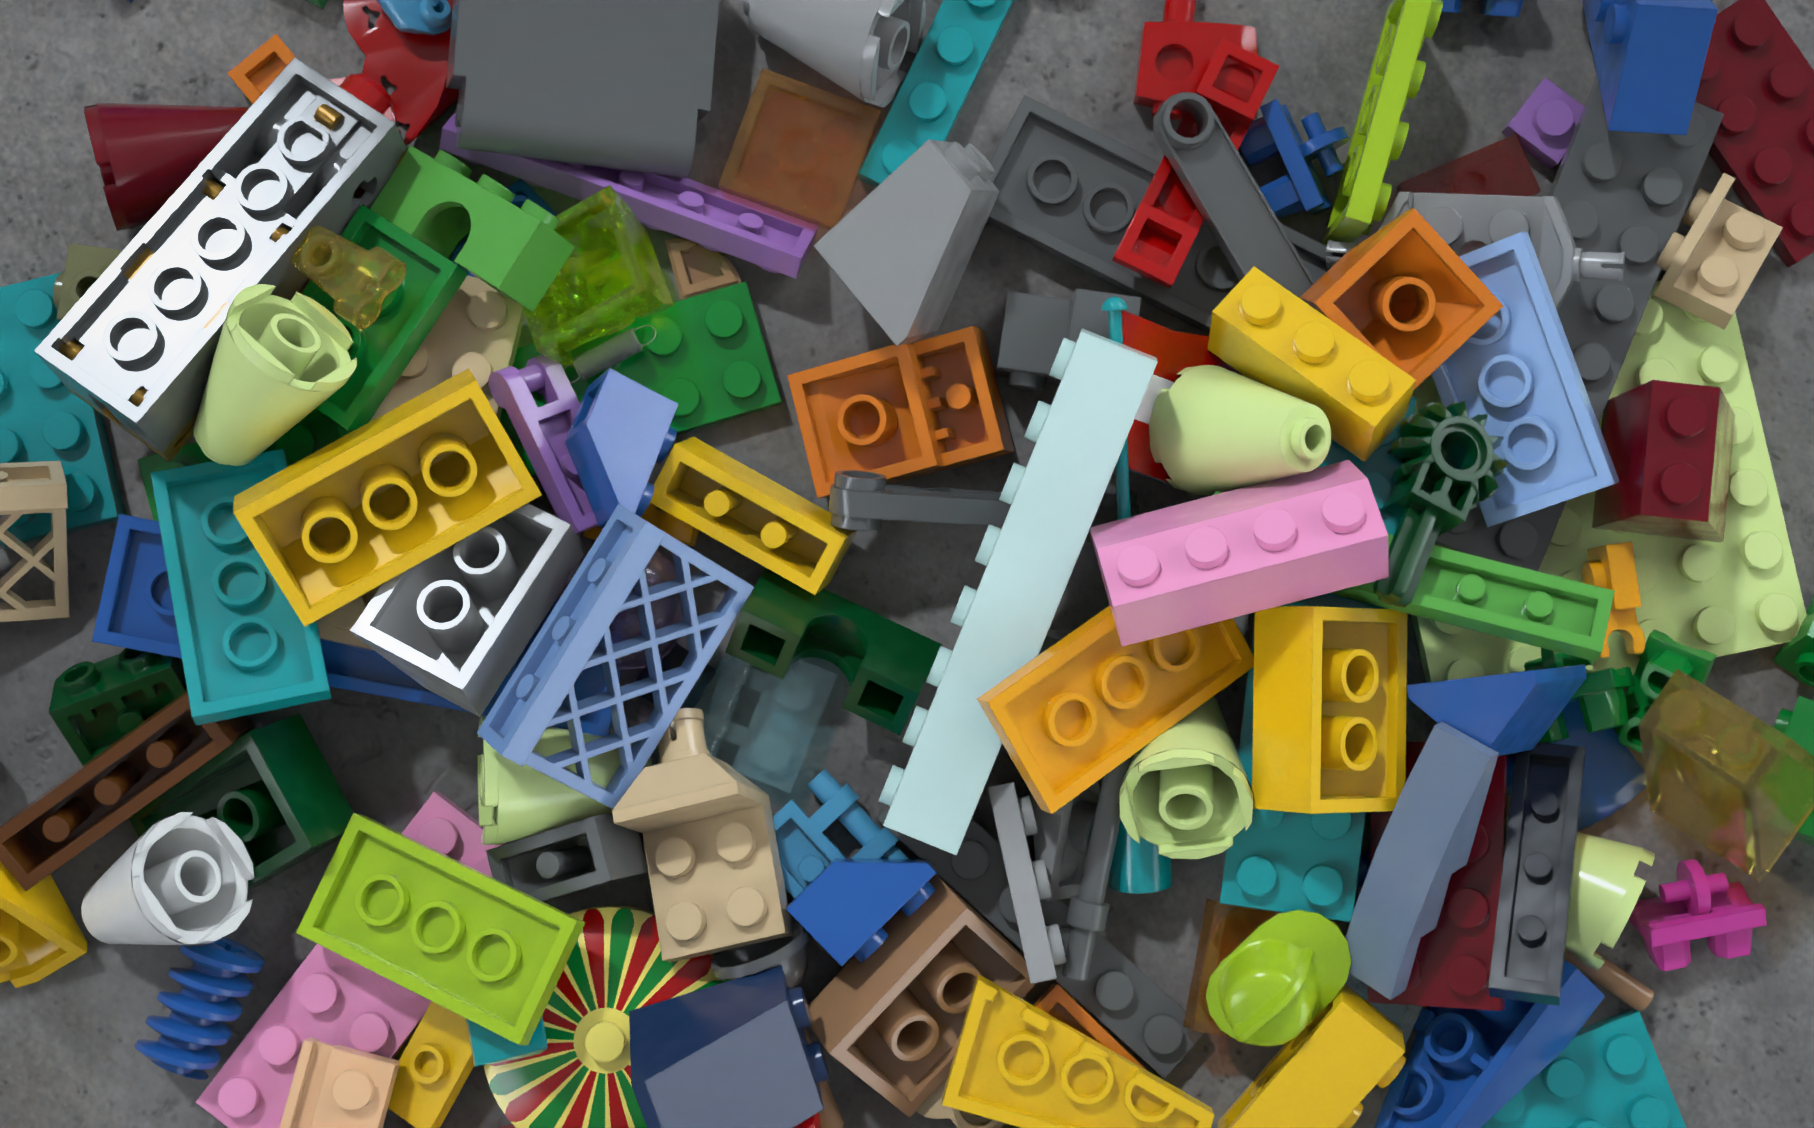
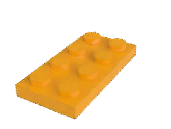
M1109 605L977 698L1038 806L1041 810L1053 814L1254 667V656L1233 618L1121 647Z

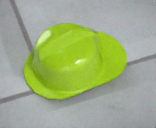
M1298 909L1276 914L1257 927L1231 954L1220 962L1210 975L1206 991L1210 1016L1221 1031L1241 1043L1255 1046H1275L1289 1042L1298 1037L1307 1024L1335 999L1347 982L1351 965L1348 941L1334 922L1319 913Z

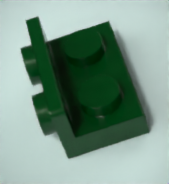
M125 648L120 654L96 663L86 661L75 664L56 678L48 713L82 766L187 691L185 674L178 663L179 658Z

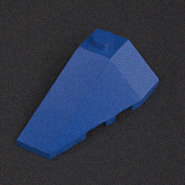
M1564 959L1560 1006L1505 999V1010L1503 1011L1427 1006L1426 1009L1419 1008L1412 1027L1417 1031L1415 1040L1405 1065L1390 1084L1374 1128H1481L1569 1045L1604 999L1605 995L1578 968Z

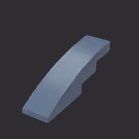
M1443 721L1434 725L1402 789L1375 851L1346 935L1351 957L1349 973L1389 1000L1406 991L1420 938L1434 930L1437 926L1451 874L1467 865L1499 755L1495 750Z

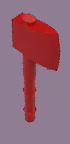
M1165 0L1163 21L1144 22L1141 31L1133 104L1152 108V116H1155L1158 108L1172 95L1180 92L1195 93L1222 38L1258 55L1256 27L1226 23L1194 22L1196 0ZM1172 110L1170 119H1182L1186 111Z

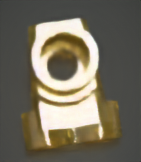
M320 225L311 227L291 256L292 264L335 300V313L359 329H366L376 321L381 312L384 298L398 288L406 274L405 263L383 248L374 247L368 251Z

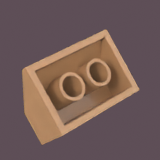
M937 874L928 881L936 889L935 892L909 917L899 909L882 927L889 935L882 945L863 963H860L854 957L808 1005L812 1021L810 1028L828 1053L909 1118L948 1078L977 975L980 974L1021 999L1036 985H1030L1025 957Z

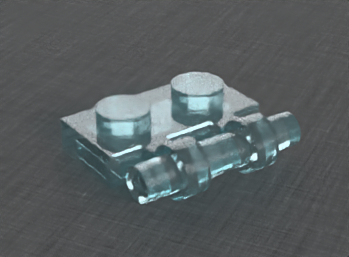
M729 655L728 658L722 656L715 672L716 675L721 677L707 711L703 710V728L707 750L710 751L711 756L716 758L722 740L739 745L740 748L732 768L742 775L787 793H792L838 674L798 660L791 665L785 678L782 680L772 674L768 675L751 668L752 665L734 656ZM744 686L762 692L748 728L730 721Z

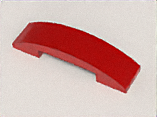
M1222 38L1195 93L1204 97L1210 103L1238 151L1279 69V65ZM1186 111L1176 133L1183 137L1193 138L1197 134V124L1195 118ZM1164 155L1112 261L1171 289L1204 219L1166 155Z

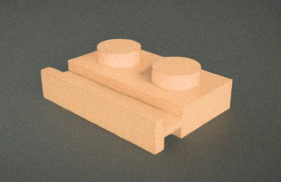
M312 1037L305 1039L279 1128H383L401 1061L342 1045L335 1046L323 1043L319 1039Z

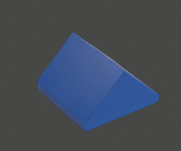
M1584 664L1407 685L1409 699L1437 723L1443 721L1499 753L1498 756L1533 750L1585 681L1587 674Z

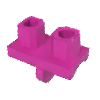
M1695 859L1680 861L1676 869L1677 881L1660 884V897L1637 901L1628 919L1642 935L1649 958L1662 971L1687 967L1691 962L1689 940L1707 937L1708 948L1716 957L1730 959L1750 955L1753 928L1767 925L1765 907L1761 903L1754 904L1740 882L1728 883V879L1723 872L1705 875L1702 866Z

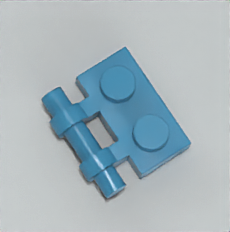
M826 769L807 785L824 804L811 817L806 814L794 799H791L773 816L784 886L794 898L835 858H847L823 832L836 819L863 846L851 858L909 859L895 844L899 839L887 827L884 826L881 829L856 802L860 796L848 783L842 787Z

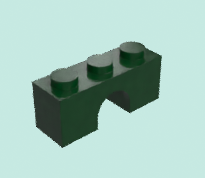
M765 568L741 609L725 653L782 680L785 678L791 665L800 659L812 657L829 661L842 670L849 682V692L842 708L900 735L942 644L824 588L814 595Z

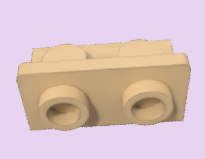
M1723 173L1712 193L1701 188L1697 192L1681 223L1691 227L1686 237L1674 231L1656 263L1666 273L1654 293L1655 296L1725 330L1783 228L1725 200L1736 179L1726 173Z

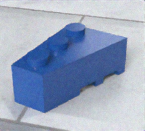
M1582 0L1608 130L1687 136L1718 8L1712 0Z

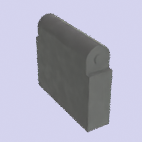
M453 0L446 88L459 90L455 116L456 148L687 178L694 157L697 122L711 111L719 0Z

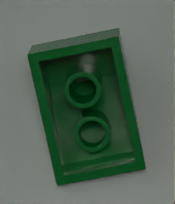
M299 713L247 732L229 747L129 817V820L139 838L159 820L180 812H194L191 815L206 820L214 817L226 823L243 841L253 863L254 878L248 880L249 892L342 838L354 812Z

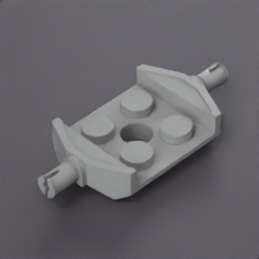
M1399 192L1379 230L1410 208H1415L1457 255H1459V252L1465 245L1473 241H1481L1490 245L1519 232H1528L1557 311L1573 281H1581V277L1623 281L1624 269L1604 268L1603 264H1625V252H1583V248H1576L1563 210L1557 197ZM1329 240L1326 252L1347 253L1360 243L1334 242ZM1326 256V267L1331 268L1342 257Z

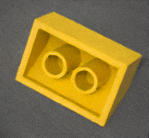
M1277 606L1255 612L1252 749L1253 809L1306 814L1384 812L1394 810L1406 780L1408 613L1392 609L1322 606Z

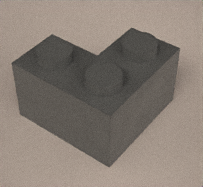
M1076 288L1072 300L1008 291L995 376L1008 378L1007 387L1027 392H1044L1046 384L1059 385L1061 380L1049 376L1063 338L1077 342L1083 328L1109 339L1108 311H1101L1103 302L1109 297H1120L1128 306V309L1124 311L1139 316L1141 297Z

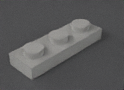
M1014 782L988 787L1030 985L1057 979L1054 965L1066 963V957L1058 924L1045 926L1040 900L1052 898L1044 859L1031 862L1026 836L1038 833L1030 796L1017 797Z

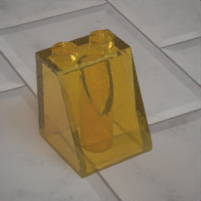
M1676 669L1639 723L1650 810L1759 883H1762L1814 809V756L1790 737L1679 669Z

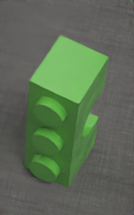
M410 146L370 207V210L447 259L459 241L470 232L465 245L454 262L488 286L529 311L534 312L575 246L554 231L560 220L526 199L521 208L513 205L512 201L516 195L485 174H482L477 183L468 179L473 170L441 149L436 157L432 158L415 147Z

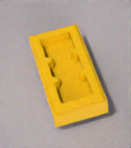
M432 1001L399 1059L401 1062L388 1106L391 1111L415 1128L441 1127L474 1067L466 1018Z

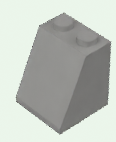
M928 139L813 245L896 346L929 339L939 330L1000 191L989 179L995 173L994 168L986 157L970 143L963 148L957 142Z

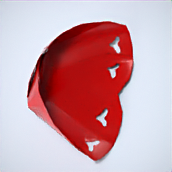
M343 0L344 18L348 32L366 55L362 74L373 79L384 89L385 87L381 83L382 76H385L392 85L397 87V90L392 92L390 97L394 103L395 121L410 125L403 140L405 146H407L458 99V89L446 88L451 27L446 32L435 36L406 33L398 30L393 25L376 0ZM448 0L451 9H453V0ZM364 7H368L374 12H380V16L376 19L373 29H370L368 26L370 18L363 11Z

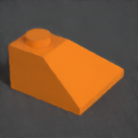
M1410 208L1348 251L1300 297L1301 300L1416 379L1414 389L1503 307L1502 303L1415 208Z

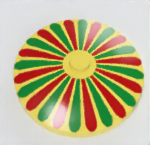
M618 905L581 909L569 913V915L584 921L585 924L542 1015L547 1049L538 1055L484 1065L490 1089L499 1107L515 1128H647L631 1086L629 1011L725 982L724 979L722 980L714 976L711 968V960L715 957L713 953L672 963L662 961L655 912L642 908Z

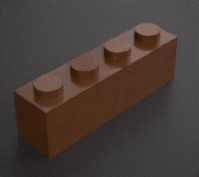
M188 691L184 692L0 826L1 863L26 892L229 747L253 722L246 715L195 725L191 715Z

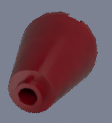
M97 103L96 105L85 106L84 114L95 160L100 168L104 183L103 189L116 230L134 229L149 222L246 113L248 107Z

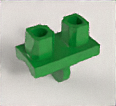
M1654 629L1647 638L1644 651L1634 673L1635 686L1629 687L1625 697L1629 724L1618 726L1614 729L1619 736V742L1647 756L1659 754L1673 761L1680 751L1717 655L1706 650L1682 645L1665 633Z
M1541 648L1542 658L1525 662L1524 668L1525 671L1584 664L1588 666L1592 665L1593 661ZM1630 667L1616 670L1614 668H1607L1588 673L1585 681L1569 702L1579 700L1587 733L1629 724L1623 689L1635 686ZM1562 711L1540 739V743H1554L1570 738Z

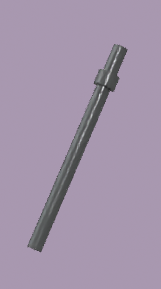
M1134 755L1106 774L1102 780L1079 894L1071 896L1066 923L1072 925L1065 956L1066 963H1064L1062 975L1067 978L1080 981L1088 979L1097 932L1105 930L1110 904L1105 902L1104 898L1121 823L1119 792Z

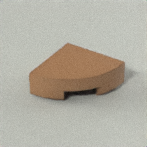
M685 238L664 240L681 300L742 283L736 268L720 252L707 250L698 243Z

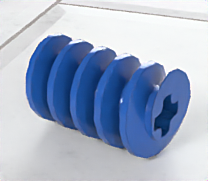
M226 937L204 945L180 946L179 951L191 960L193 965L191 969L170 968L168 972L169 977L182 986L180 993L162 991L157 996L158 1001L171 1010L169 1017L150 1015L146 1019V1024L160 1034L158 1041L139 1039L134 1045L136 1050L167 1071L197 1080H206L209 1077L204 1070L213 1069L219 1064L221 1059L220 1052L215 1045H224L232 1036L231 1028L225 1021H235L243 1012L241 1003L235 997H246L251 994L254 988L253 981L246 973H257L262 970L265 964L264 958L256 951Z

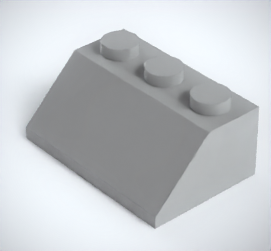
M527 503L383 583L351 629V632L355 637L424 688L480 717L582 561L584 554L571 524Z

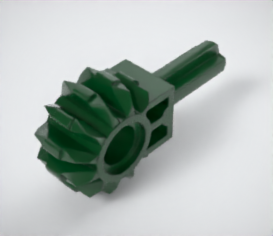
M1440 401L1427 404L1418 411V415H1411L1400 423L1399 428L1396 430L1400 438L1391 444V448L1387 452V454L1402 464V466L1393 471L1390 480L1396 481L1384 508L1401 517L1388 548L1389 578L1377 580L1373 585V592L1378 596V600L1387 605L1403 608L1412 602L1437 537L1465 522L1469 511L1476 507L1478 501L1482 502L1495 493L1499 487L1495 477L1502 474L1504 468L1508 465L1506 461L1494 454L1493 451L1501 445L1504 437L1488 435L1484 429L1488 414H1477L1470 419L1465 401L1453 402L1446 408ZM1441 449L1449 455L1453 467L1444 460Z

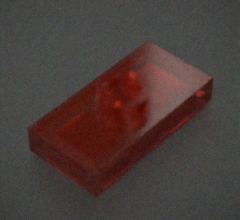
M1516 134L1403 181L1396 187L1398 193L1536 196L1541 192Z

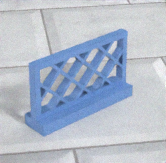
M618 504L480 726L477 734L501 756L522 767L526 764L614 809L642 771L751 594L754 586ZM659 545L673 553L677 578L648 587L645 568ZM689 563L701 570L690 574ZM716 580L729 586L715 611L697 616L693 588ZM679 593L684 621L655 630L650 602ZM637 606L642 635L612 644L609 626L618 612ZM686 636L689 653L682 665L662 672L658 645ZM645 649L649 677L620 687L615 659ZM602 664L607 691L577 701L574 683L581 671ZM652 692L655 709L645 723L627 728L623 701ZM610 706L615 733L584 743L580 716ZM567 721L572 748L547 757L533 750L547 727ZM617 748L620 765L605 788L591 780L588 758ZM575 763L577 773L565 766Z

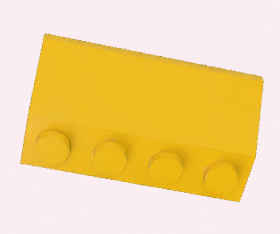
M470 368L235 495L233 513L300 621L306 627L538 498L542 494Z

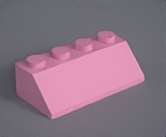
M1350 460L1101 524L1089 529L1121 647L1389 578L1388 533L1368 478Z

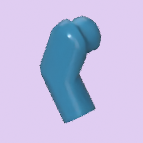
M376 0L393 25L402 32L435 36L446 32L451 27L452 9L448 0Z

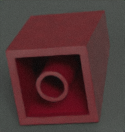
M1651 380L1607 401L1602 415L1601 432L1620 482L1595 491L1592 528L1724 542L1735 414L1720 387Z

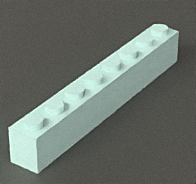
M1083 328L1077 342L1063 338L1049 376L1060 379L1061 382L1051 405L1042 401L1037 403L1024 436L1025 439L1036 444L1026 467L1013 463L999 500L1011 504L1002 529L990 524L987 528L975 558V562L985 565L986 569L977 590L966 585L963 588L950 621L961 626V631L953 650L943 646L939 648L926 683L938 687L929 710L916 706L902 741L914 747L905 769L895 765L892 766L879 798V802L890 806L883 826L957 855L1002 745L1000 738L977 698L1038 656L1158 363L1156 357Z

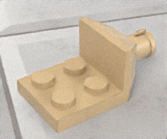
M699 708L679 709L674 720H672L658 743L659 764L643 768L612 810L614 824L637 831L643 835L662 961L671 963L793 935L790 914L786 910L788 903L769 795L729 764L710 755V751L707 750L703 728V710Z

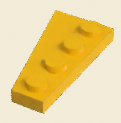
M980 974L977 975L942 1096L943 1106L1020 1128H1211L1215 1116L1212 1107Z

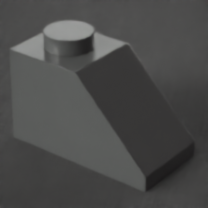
M612 813L592 816L486 850L493 878L542 902L595 889L648 872L639 832L614 824Z

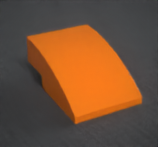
M975 326L900 346L893 344L787 375L817 498L830 497L831 484L834 483L835 472L840 470H859L883 474L886 476V484L1015 452L985 332Z

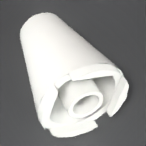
M180 812L159 820L86 892L81 906L85 927L93 937L107 944L204 945L215 942L236 931L250 912L253 900L247 901L248 880L254 878L253 863L243 841L226 823L214 817L206 820L191 815L194 812Z

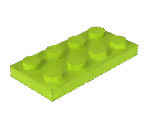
M1393 0L1387 9L1322 244L1327 245L1329 240L1334 242H1354L1361 234L1367 236L1373 222H1381L1385 214L1392 185L1382 181L1390 161H1397L1407 138L1409 123L1400 121V117L1407 100H1414L1420 89L1426 62L1417 60V56L1422 48L1424 39H1431L1436 30L1443 8L1442 0Z
M353 813L296 933L518 1045H529L585 922L371 818Z

